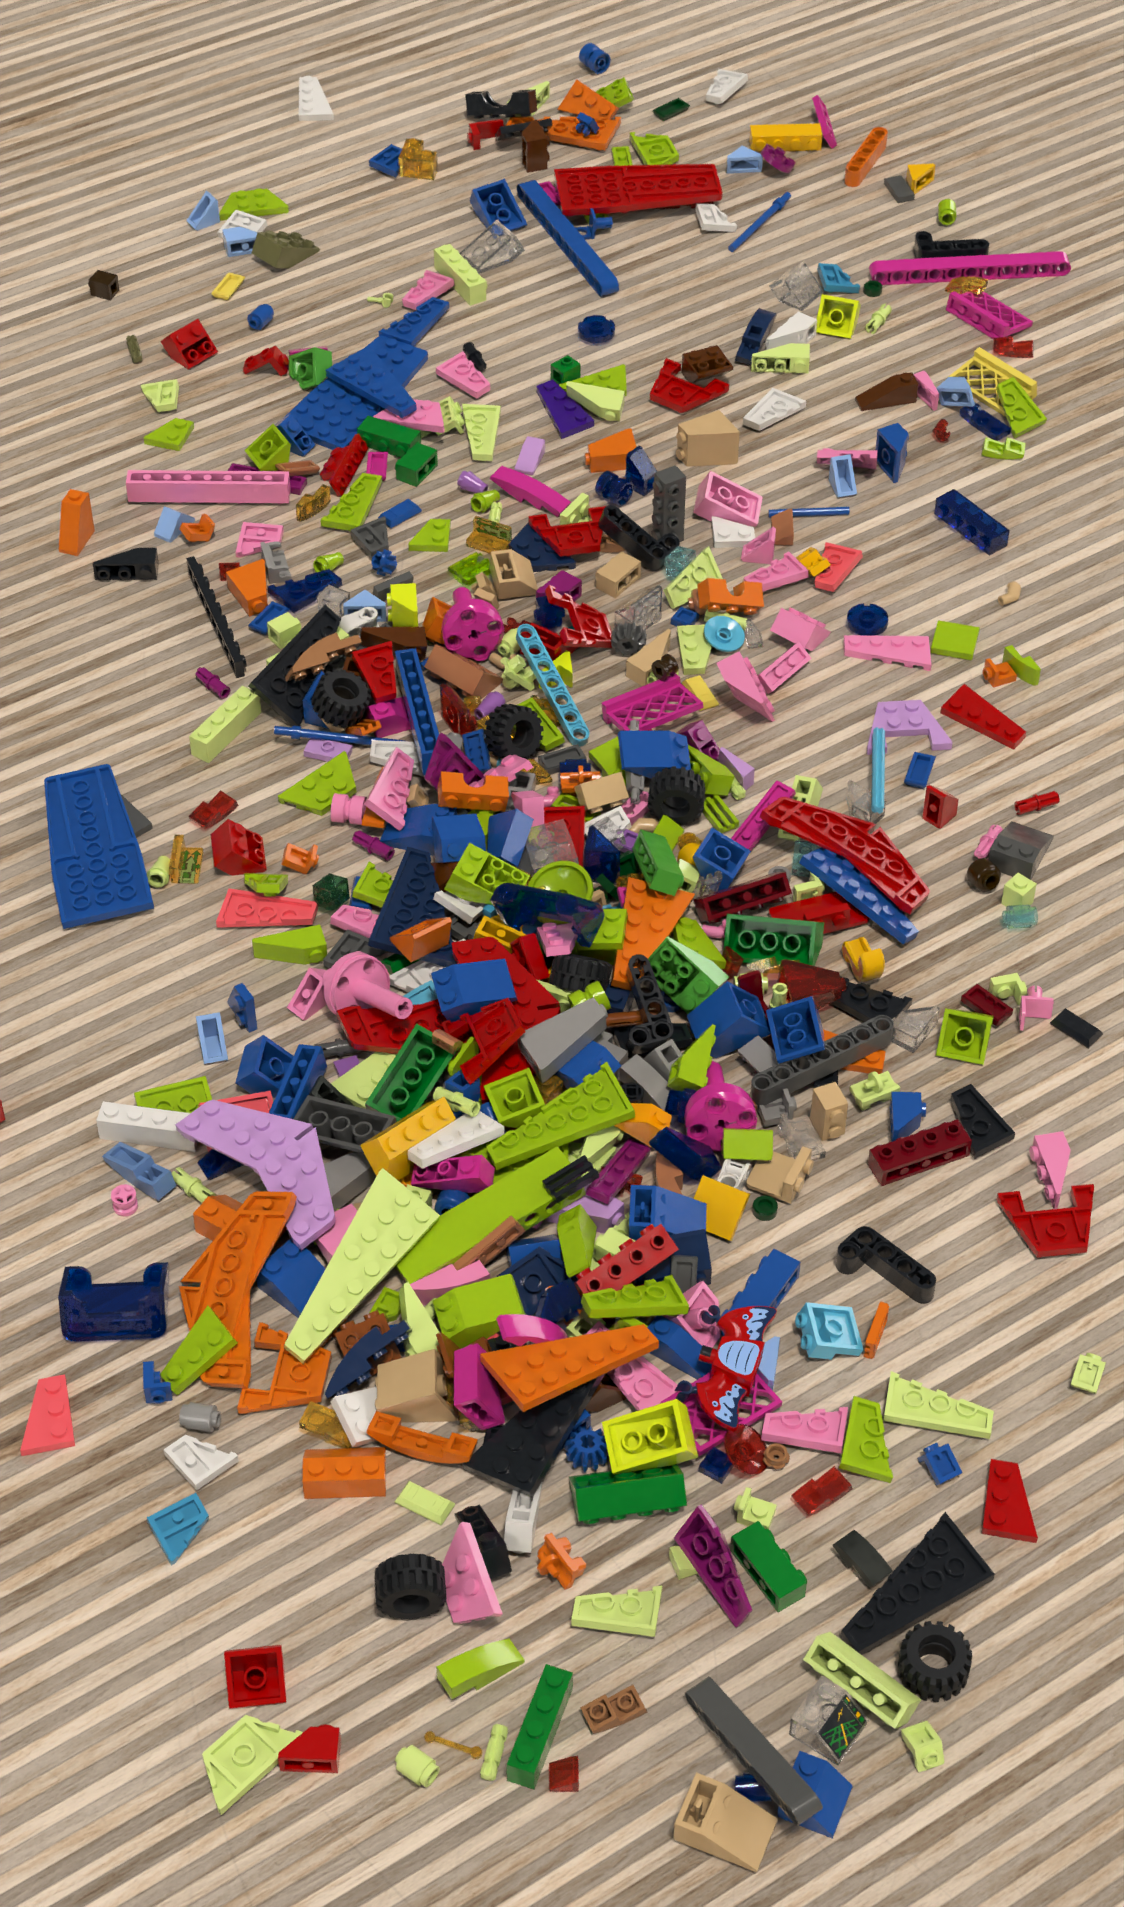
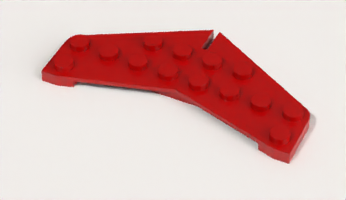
M780 797L762 810L759 818L768 825L778 827L845 857L893 901L901 911L910 915L927 900L930 893L929 888L883 829L879 827L874 831L875 823L788 797Z
M483 937L451 942L453 956L457 964L496 959L506 960L518 999L512 1003L525 1030L561 1013L560 1003L497 939ZM518 1040L482 1074L480 1085L482 1104L490 1102L484 1085L530 1068L533 1077L535 1076V1072L518 1048Z
M438 999L413 1005L411 1014L405 1019H399L377 1008L362 1009L361 1006H350L337 1010L339 1022L350 1045L354 1049L392 1054L399 1052L416 1024L434 1032L437 1029L444 1031L441 1023L447 1021L441 1012ZM469 1030L457 1039L462 1041L463 1044L466 1043L471 1036L474 1037L472 1030Z

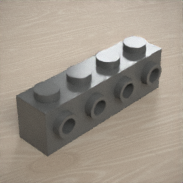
M675 465L654 473V498L652 499L653 530L651 531V536L657 541L669 533L676 535L680 542L684 541L686 476Z

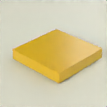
M702 1175L693 1199L707 1204L706 1231L732 1241L750 1194Z

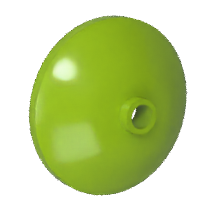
M556 861L547 864L539 869L529 881L526 889L527 907L531 914L544 924H567L581 916L588 908L593 896L592 879L588 872L575 862Z

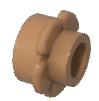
M771 1444L764 1451L765 1457L763 1461L768 1467L782 1469L785 1467V1464L789 1463L790 1455L782 1444Z

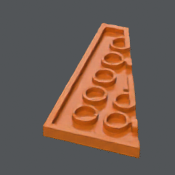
M511 117L506 126L532 122L535 119L533 117ZM560 117V120H552L553 126L545 135H548L549 141L605 151L621 124V117H615V120H606V117H599V119L595 120L599 130L596 134L590 131L588 136H584L582 133L584 129L580 133L577 132L576 126L580 122L576 117Z
M628 877L622 908L627 909L628 913L623 949H616L611 986L632 991L626 976L630 958L637 954L644 955L647 958L651 956L664 939L671 935L676 924L693 901L694 893L678 889L675 896L649 889L646 881Z
M642 1324L480 1353V1361L517 1406L525 1412L658 1349L659 1340Z

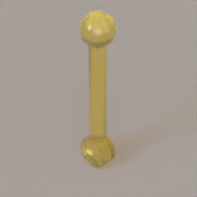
M433 1731L426 1732L424 1736L425 1740L429 1743L435 1741L469 1753L473 1759H479L482 1756V1749L479 1746L470 1748L438 1737Z

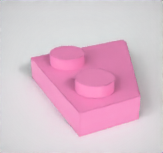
M243 522L236 548V557L240 558L261 552L260 542L269 543L277 541L281 543L284 532L283 525Z

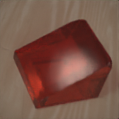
M219 563L220 581H227L226 572L241 567L240 563Z
M725 946L722 956L727 963L725 970H721L729 976L727 980H730L737 976L744 959L729 946Z
M571 1756L549 1763V1792H579L578 1756Z

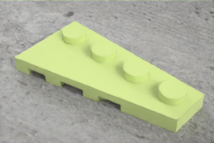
M891 1371L883 1421L990 1439L993 1410L962 1398L960 1400L948 1397L944 1391L937 1389L935 1392L923 1387L922 1383L913 1379L910 1382L899 1378L900 1374Z

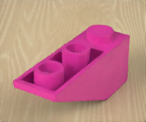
M483 1155L447 1158L423 1169L414 1163L411 1185L440 1190H459L465 1193L481 1192L493 1184L495 1168Z

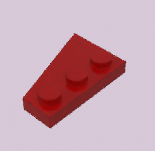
M392 641L352 652V659L364 682L368 684L367 688L370 689L375 703L378 704L395 699L397 692Z
M991 1459L982 1534L1037 1543L1038 1536L1018 1463Z

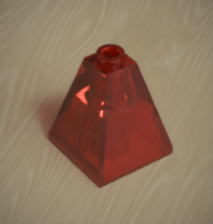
M787 959L781 961L777 983L787 985L786 1001L788 1000V1003L812 996L817 1010L841 998L842 992L846 991L845 978H840L837 971Z

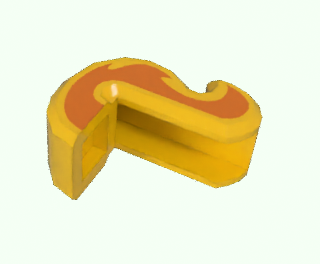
M864 937L843 942L842 953L844 959L850 963L852 972L858 981L866 982L882 976L885 960L880 948L871 950Z

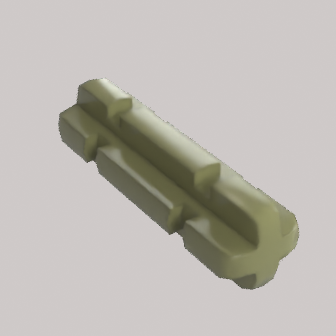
M128 335L126 340L132 361L134 363H141L143 359L135 335Z

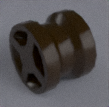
M670 654L662 656L661 660H656L651 665L653 674L661 681L669 678V675H674L679 670L676 659Z

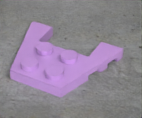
M921 700L878 702L867 746V755L872 754L873 729L876 727L885 730V737L928 735L932 751L952 749L951 739ZM885 739V754H886V753H887V743H886V739Z

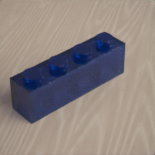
M952 489L936 498L934 514L989 556L1008 545L1010 530L957 490Z

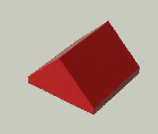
M282 1645L224 1651L229 1709L287 1702Z

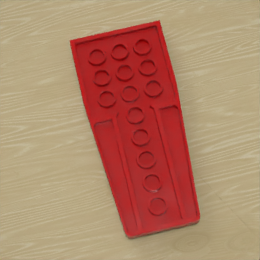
M714 164L620 165L554 169V178L562 215L569 217L590 215V208H593L595 214L627 213L635 210L720 201L723 195Z

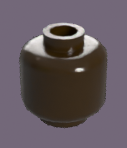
M980 858L969 866L967 878L979 891L987 892L998 886L1001 872L989 859Z

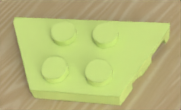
M245 1715L202 1753L218 1812L221 1815L278 1765V1753L303 1732L298 1730L295 1733L281 1729L278 1724L261 1722L258 1718Z

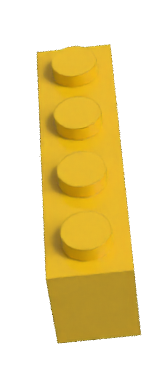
M820 123L750 125V148L753 151L761 152L765 145L769 144L774 149L780 147L784 151H821Z

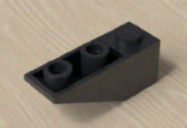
M134 548L93 562L95 580H157L159 567L157 548Z
M480 1505L469 1506L463 1509V1511L454 1513L458 1525L461 1522L471 1524L490 1579L512 1572L506 1543Z

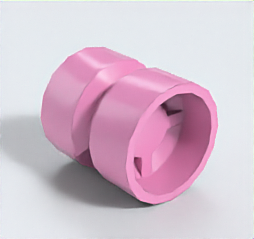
M334 793L331 804V821L345 823L349 820L350 824L362 825L366 809L364 803L367 797L354 795L350 799L347 794Z

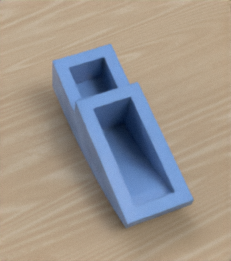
M119 1142L102 1156L103 1160L124 1179L158 1201L177 1186L170 1170L155 1164L150 1155L127 1144Z

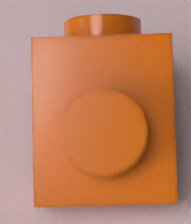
M202 514L199 523H181L179 530L188 541H210L215 523L207 514Z
M288 843L284 849L281 865L307 874L310 868H314L318 862V846L313 844L311 849L307 851Z

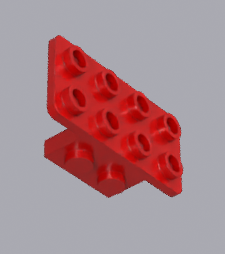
M837 892L771 907L768 913L773 918L824 922L823 934L866 924L869 921L868 916Z

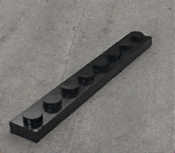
M194 556L186 558L188 575L236 678L244 677V667H247L245 656L240 655L239 644L237 641L234 642L233 631L231 628H228L227 618L225 615H222L220 603L215 602L214 590L209 589V580L207 576H203L204 571L201 563L198 564Z

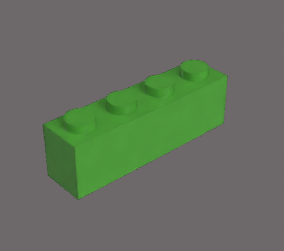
M640 829L632 850L649 889L675 896L677 890L683 885L684 876L666 837Z

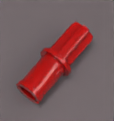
M1056 791L1039 796L1034 794L1031 798L1016 801L1014 806L1015 810L1018 811L1017 814L1022 815L1035 810L1039 812L1041 808L1058 804L1060 798Z

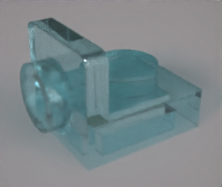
M795 841L792 876L810 877V871L799 862L803 855L817 850L816 844L809 841Z

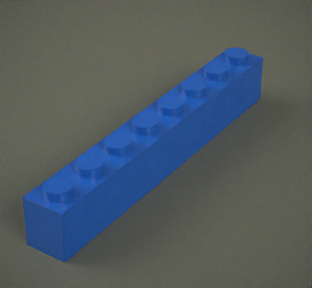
M416 648L395 651L396 672L423 775H425L439 732Z

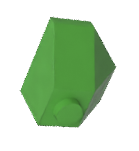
M317 347L289 356V375L300 383L299 386L304 390L318 386L327 377L326 369L332 367V352Z

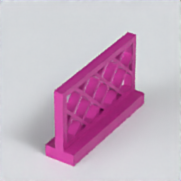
M979 288L963 294H958L955 291L949 294L946 306L948 312L999 343L1006 342L1007 336L1032 327V320Z
M676 673L670 675L664 681L657 680L601 702L603 721L607 724L613 723L621 731H630L627 726L630 725L631 720L639 721V731H647L703 708V702L680 683V676ZM669 702H679L678 704H668ZM683 703H693L691 705H683ZM650 709H658L660 712L650 711ZM665 710H671L674 712L668 713L665 712ZM632 716L642 717L641 719H631ZM646 718H656L654 720H646Z
M711 1372L691 1383L692 1386H695L696 1383L708 1381ZM756 1374L754 1380V1388L750 1392L753 1395L752 1403L740 1402L739 1408L751 1410V1415L747 1418L738 1417V1428L735 1432L714 1429L715 1421L713 1420L711 1428L695 1426L696 1417L711 1418L704 1411L697 1410L699 1403L696 1394H690L687 1401L682 1402L687 1406L689 1416H693L691 1425L693 1436L694 1433L710 1435L709 1441L701 1446L695 1440L698 1456L703 1455L765 1417L766 1413H771L782 1406L783 1401L758 1374ZM682 1391L674 1393L661 1401V1403L676 1399L678 1393ZM756 1395L767 1397L772 1403L767 1406L755 1404Z

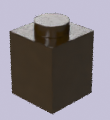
M97 270L89 278L88 286L90 287L91 296L111 301L120 291L118 275Z

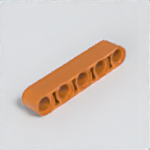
M883 127L872 129L848 162L845 171V184L847 186H859L882 155L887 145V129Z

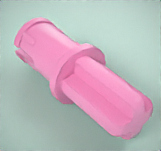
M995 824L991 825L987 834L980 838V844L974 851V855L978 859L988 856L996 837L1003 830L1001 826L996 825L995 827Z

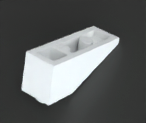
M542 1482L533 1497L515 1490L512 1492L505 1520L504 1541L509 1551L514 1553H531Z

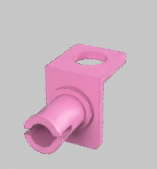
M1034 985L1028 988V996H1021L1019 1030L1023 1031L1025 1017L1050 1019L1052 1016L1054 999L1042 997L1043 991L1039 986H1037V992H1035Z

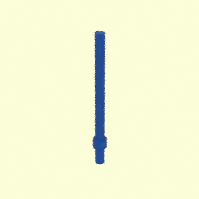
M786 192L783 196L778 197L766 212L729 245V251L734 252L777 210H781L791 198V194Z
M301 726L274 727L275 735L291 736V739H300L302 737L371 745L372 740L406 741L301 729Z

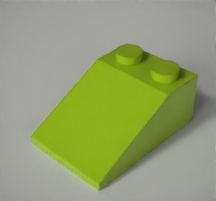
M511 1274L453 1288L432 1301L441 1332L461 1349L483 1336L488 1339L498 1333L500 1329L496 1318L499 1315H525L514 1278Z

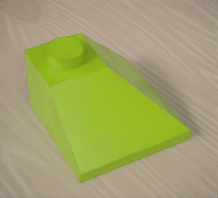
M945 1008L936 1055L984 1065L994 1016Z
M530 1068L484 1085L498 1122L506 1127L519 1128L523 1125V1120L529 1116L532 1118L541 1112L540 1108L545 1105Z

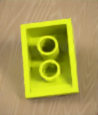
M678 1399L602 1422L613 1474L670 1466L698 1458L687 1406Z

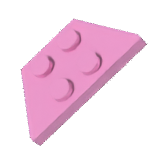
M413 399L416 402L417 410L404 418L386 409L373 416L415 430L445 432L440 402Z
M461 1522L442 1563L445 1570L446 1602L453 1623L464 1624L472 1620H485L486 1617H500L502 1611L471 1524Z

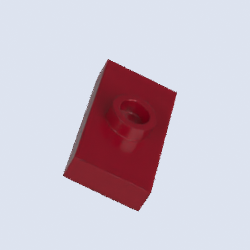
M978 984L961 996V1002L976 1013L994 1016L992 1024L996 1027L1013 1014V1009Z

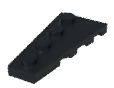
M819 970L807 983V991L864 1022L879 1015H886L895 1024L912 1005L913 998L904 996L902 999L893 996V992L883 990V992L870 989L868 984H854L849 982V978Z

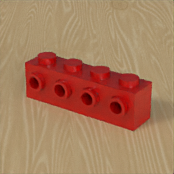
M651 1224L639 1232L642 1235L641 1238L635 1242L630 1238L619 1246L621 1250L614 1256L608 1253L597 1262L600 1266L592 1271L588 1267L576 1275L578 1281L573 1285L581 1297L585 1293L608 1288L616 1291L621 1290L623 1285L630 1284L678 1251V1247L662 1224L657 1227Z

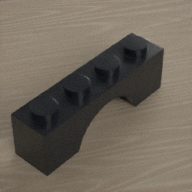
M536 89L513 92L511 99L506 105L495 102L488 91H476L465 94L467 116H474L475 119L484 118V115H489L490 118H498L500 115H505L506 118L515 117V114H521V117H529L531 113L537 111Z

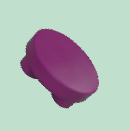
M766 144L761 151L762 157L770 165L782 172L790 173L796 164L793 159L785 156L786 152L780 147L774 149L771 145Z

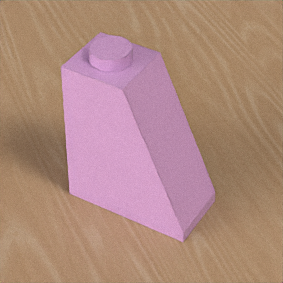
M588 1184V1185H586V1186L584 1187V1188H585V1192L587 1191V1187H588L590 1184ZM585 1195L545 1220L558 1224L560 1214L581 1204L596 1224V1232L605 1233L609 1227L618 1226L625 1219L624 1203L614 1197L607 1205ZM552 1201L547 1208H551L556 1202Z

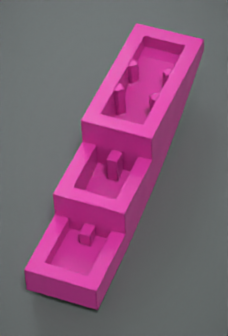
M502 465L490 477L494 483L520 503L525 499L538 510L545 507L556 517H559L571 503L561 494L540 481Z

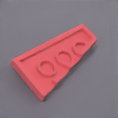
M229 888L216 920L217 928L313 925L318 911V902L282 896L270 897L264 896L263 893Z

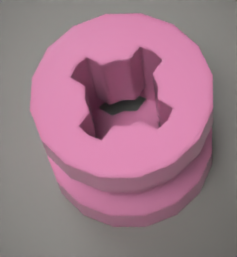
M127 1184L116 1186L111 1192L114 1212L119 1216L134 1214L138 1208L135 1189Z

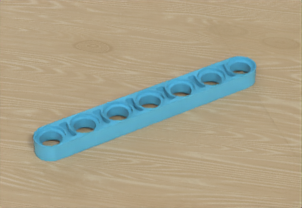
M529 624L520 625L517 629L516 640L567 738L573 745L578 744L580 747L586 745L589 738V729L536 629ZM528 632L531 634V637L524 638L520 633ZM536 648L540 651V654L534 655L530 653L529 649ZM546 665L549 670L541 671L538 666ZM547 682H555L558 687L550 688ZM562 698L567 703L560 705L556 702V699ZM572 715L576 720L569 722L564 717ZM581 732L585 738L577 739L573 734Z

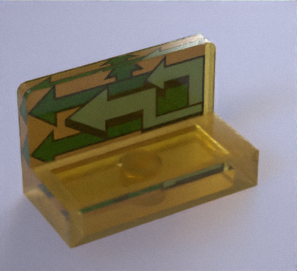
M475 516L473 519V532L466 540V547L489 554L492 551L508 550L509 543L512 541V528Z
M174 835L169 865L171 883L197 884L200 878L203 848L185 847L184 835Z

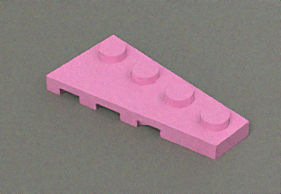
M598 1321L586 1334L608 1331L609 1329ZM643 1356L607 1372L608 1376L637 1411L658 1405L664 1399L678 1392L675 1391L677 1384Z

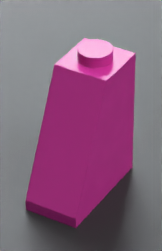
M476 1343L454 1351V1406L479 1429L485 1430L505 1423V1417L497 1381L480 1361V1353H486V1351Z

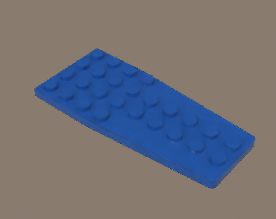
M382 335L367 345H370L403 388L407 386L428 360V352L426 350ZM328 377L301 400L286 416L292 414L315 444L334 450L337 447L349 446L354 435L357 434V428L367 416L373 417L383 411V407Z
M104 764L46 777L44 785L51 870L63 929L154 909L143 856L111 766Z

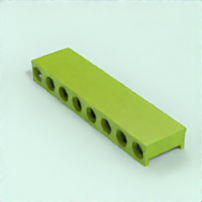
M557 1146L440 1215L438 1221L395 1267L405 1282L412 1284L446 1265L454 1264L508 1217H514L525 1230H528L585 1196V1188H581L551 1208H547L554 1199L543 1187L542 1181L570 1164L569 1160ZM566 1184L565 1186L561 1187L560 1189L556 1190L555 1192L560 1191L561 1189L565 1188V1187L568 1186V1185ZM536 1213L531 1220L525 1221L529 1215Z

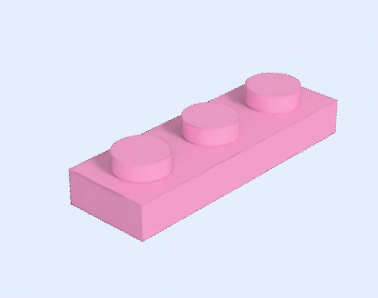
M800 642L795 643L758 674V679L767 694L773 692L806 664L811 657Z

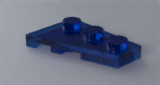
M330 569L306 575L303 580L294 582L291 579L285 581V585L278 587L274 584L269 585L267 589L270 595L295 613L341 587L342 579Z

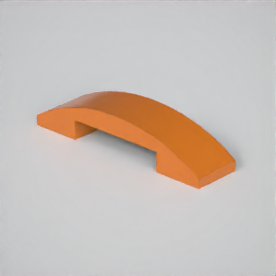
M376 1411L367 1428V1434L381 1444L407 1456L436 1463L454 1464L469 1462L478 1443V1439L452 1432L448 1439L401 1426L400 1417Z

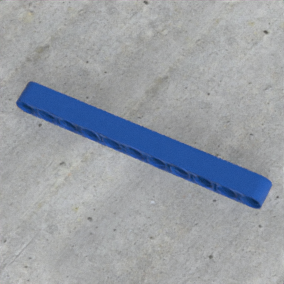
M532 180L517 184V194L520 200L599 296L618 292L619 283L616 276L567 217L562 215V211L537 181Z

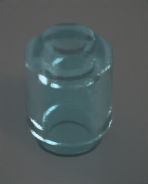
M1030 905L1007 906L1006 911L1002 912L1003 924H1007L1008 929L1031 928L1032 925H1037L1038 922L1037 908Z

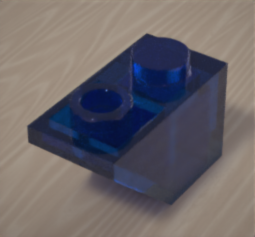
M637 446L626 455V487L642 496H646L653 490L654 473L657 470L641 446Z
M571 1278L548 1288L541 1295L536 1317L557 1324L556 1322L565 1319L567 1323L580 1316L578 1311L583 1308L581 1304L582 1298Z

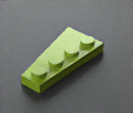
M362 473L350 486V491L341 496L340 502L336 506H332L327 517L323 516L320 520L321 526L350 531L363 525L382 484V476Z

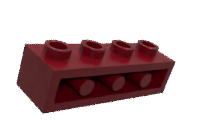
M775 872L693 900L699 921H708V924L722 921L721 917L727 914L741 915L744 909L756 910L762 908L763 903L770 901L773 904L783 901V897L792 894L786 872Z
M958 1119L944 1122L939 1126L927 1130L923 1129L916 1134L900 1137L890 1143L875 1146L869 1150L868 1166L879 1184L884 1186L968 1157L972 1140Z

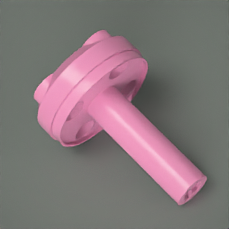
M356 951L346 954L332 968L327 969L322 976L325 1002L329 1010L336 1016L337 1010L350 1006H361L362 1009L377 1008L399 1019L407 1018L412 1012L413 1004L410 999L390 991V978L386 967L378 959L364 952Z

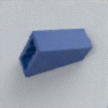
M518 809L490 816L487 852L515 868L518 867L534 819Z

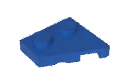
M391 144L369 159V166L396 178L405 158V150Z
M240 983L233 987L227 1004L235 1013L238 1024L240 1026L244 1025L250 1033L257 1030L254 997L245 985Z

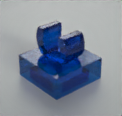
M712 1447L699 1465V1472L722 1484L735 1466L736 1458Z

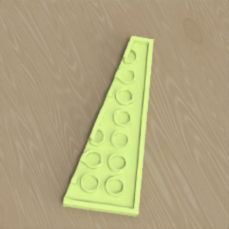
M382 1168L379 1171L284 1344V1348L302 1364L316 1352L440 1217L437 1212L385 1169Z

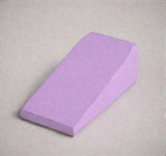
M527 436L514 470L534 475L545 453V440Z
M721 747L719 750V763L725 765L740 785L747 790L754 784L755 769Z

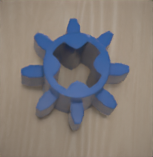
M386 549L383 552L377 551L372 558V569L377 570V574L385 576L386 573L391 575L397 567L396 556L392 555V551Z

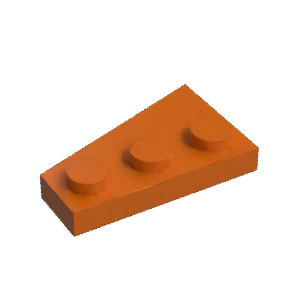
M577 79L558 107L559 111L579 115L582 112L594 120L599 119V117H606V120H612L619 109Z

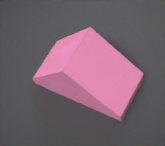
M770 528L745 544L742 549L741 560L743 562L771 564L775 551L776 528Z
M533 790L512 792L511 797L515 809L534 819L530 831L544 830V796Z

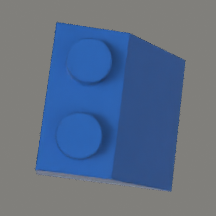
M899 423L877 429L875 449L878 450L877 464L893 483L898 482L904 469L907 456V441L909 440L907 430Z
M477 814L432 817L435 862L459 861L469 843L486 851L485 835Z
M711 828L692 858L704 884L716 891L729 888L751 851L716 829Z
M262 1035L244 1047L235 1083L250 1094L271 1091L272 1098H276L294 1056L265 1035Z
M592 1040L554 1075L567 1089L575 1088L583 1082L585 1076L588 1074L594 1075L601 1070L600 1066L605 1062L609 1064L613 1073L622 1065L606 1047Z
M799 1751L793 1769L812 1788L823 1806V1809L799 1826L833 1839L853 1785L828 1761ZM778 1806L777 1817L793 1823Z

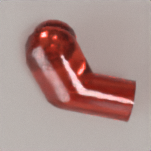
M940 419L933 429V434L942 442L947 441L950 437V431L946 432L948 422L945 419Z

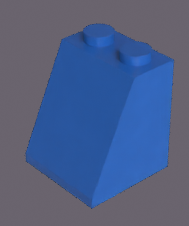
M728 981L687 1015L690 1023L689 1028L694 1034L695 1039L712 1024L716 1025L714 1032L716 1041L710 1053V1056L713 1058H719L743 1047L758 1035L763 1038L771 1034L770 1026L759 998Z

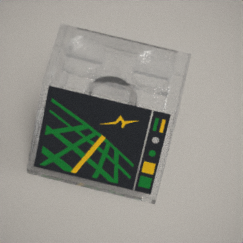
M821 1676L792 1716L789 1735L838 1766L868 1724L869 1719L847 1690Z

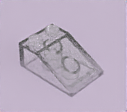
M496 220L459 254L480 274L511 263L525 249L518 238L501 222Z
M564 819L531 827L525 844V850L533 875L545 865L556 861H571L579 864L576 850Z

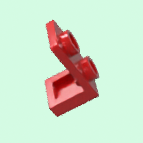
M503 120L469 123L467 140L469 144L471 143L473 150L480 149V139L494 138L499 127L504 126Z
M275 345L264 349L255 356H249L245 360L243 372L247 374L270 363L278 374L282 376L287 373L289 359Z

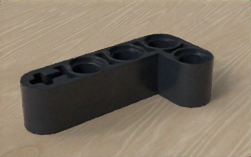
M919 231L915 234L914 255L916 259L988 255L989 242L984 239L933 241L932 235L929 232Z
M608 505L604 508L598 522L599 528L634 558L640 560L641 564L651 571L660 570L672 560L680 545L679 538L670 533L665 534L657 541L624 512L613 505Z
M637 954L630 958L626 976L644 1024L637 1025L630 1030L627 1048L634 1054H642L652 1051L669 1041L674 1029L651 964L647 957ZM647 987L651 992L644 993L640 988ZM648 1009H656L659 1014L652 1015ZM662 1030L666 1032L667 1036L661 1037L657 1035L656 1031ZM637 1036L641 1037L644 1040V1042L637 1043L633 1040V1038Z
M867 1226L859 1227L839 1244L835 1266L840 1273L846 1275L853 1274L866 1264L914 1301L926 1304L934 1298L935 1275L874 1229Z

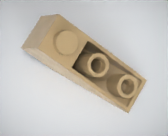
M670 629L659 634L652 642L643 646L640 651L628 658L626 661V677L641 686L648 684L647 677L652 672V663L656 660H661L662 656L668 654L671 638Z

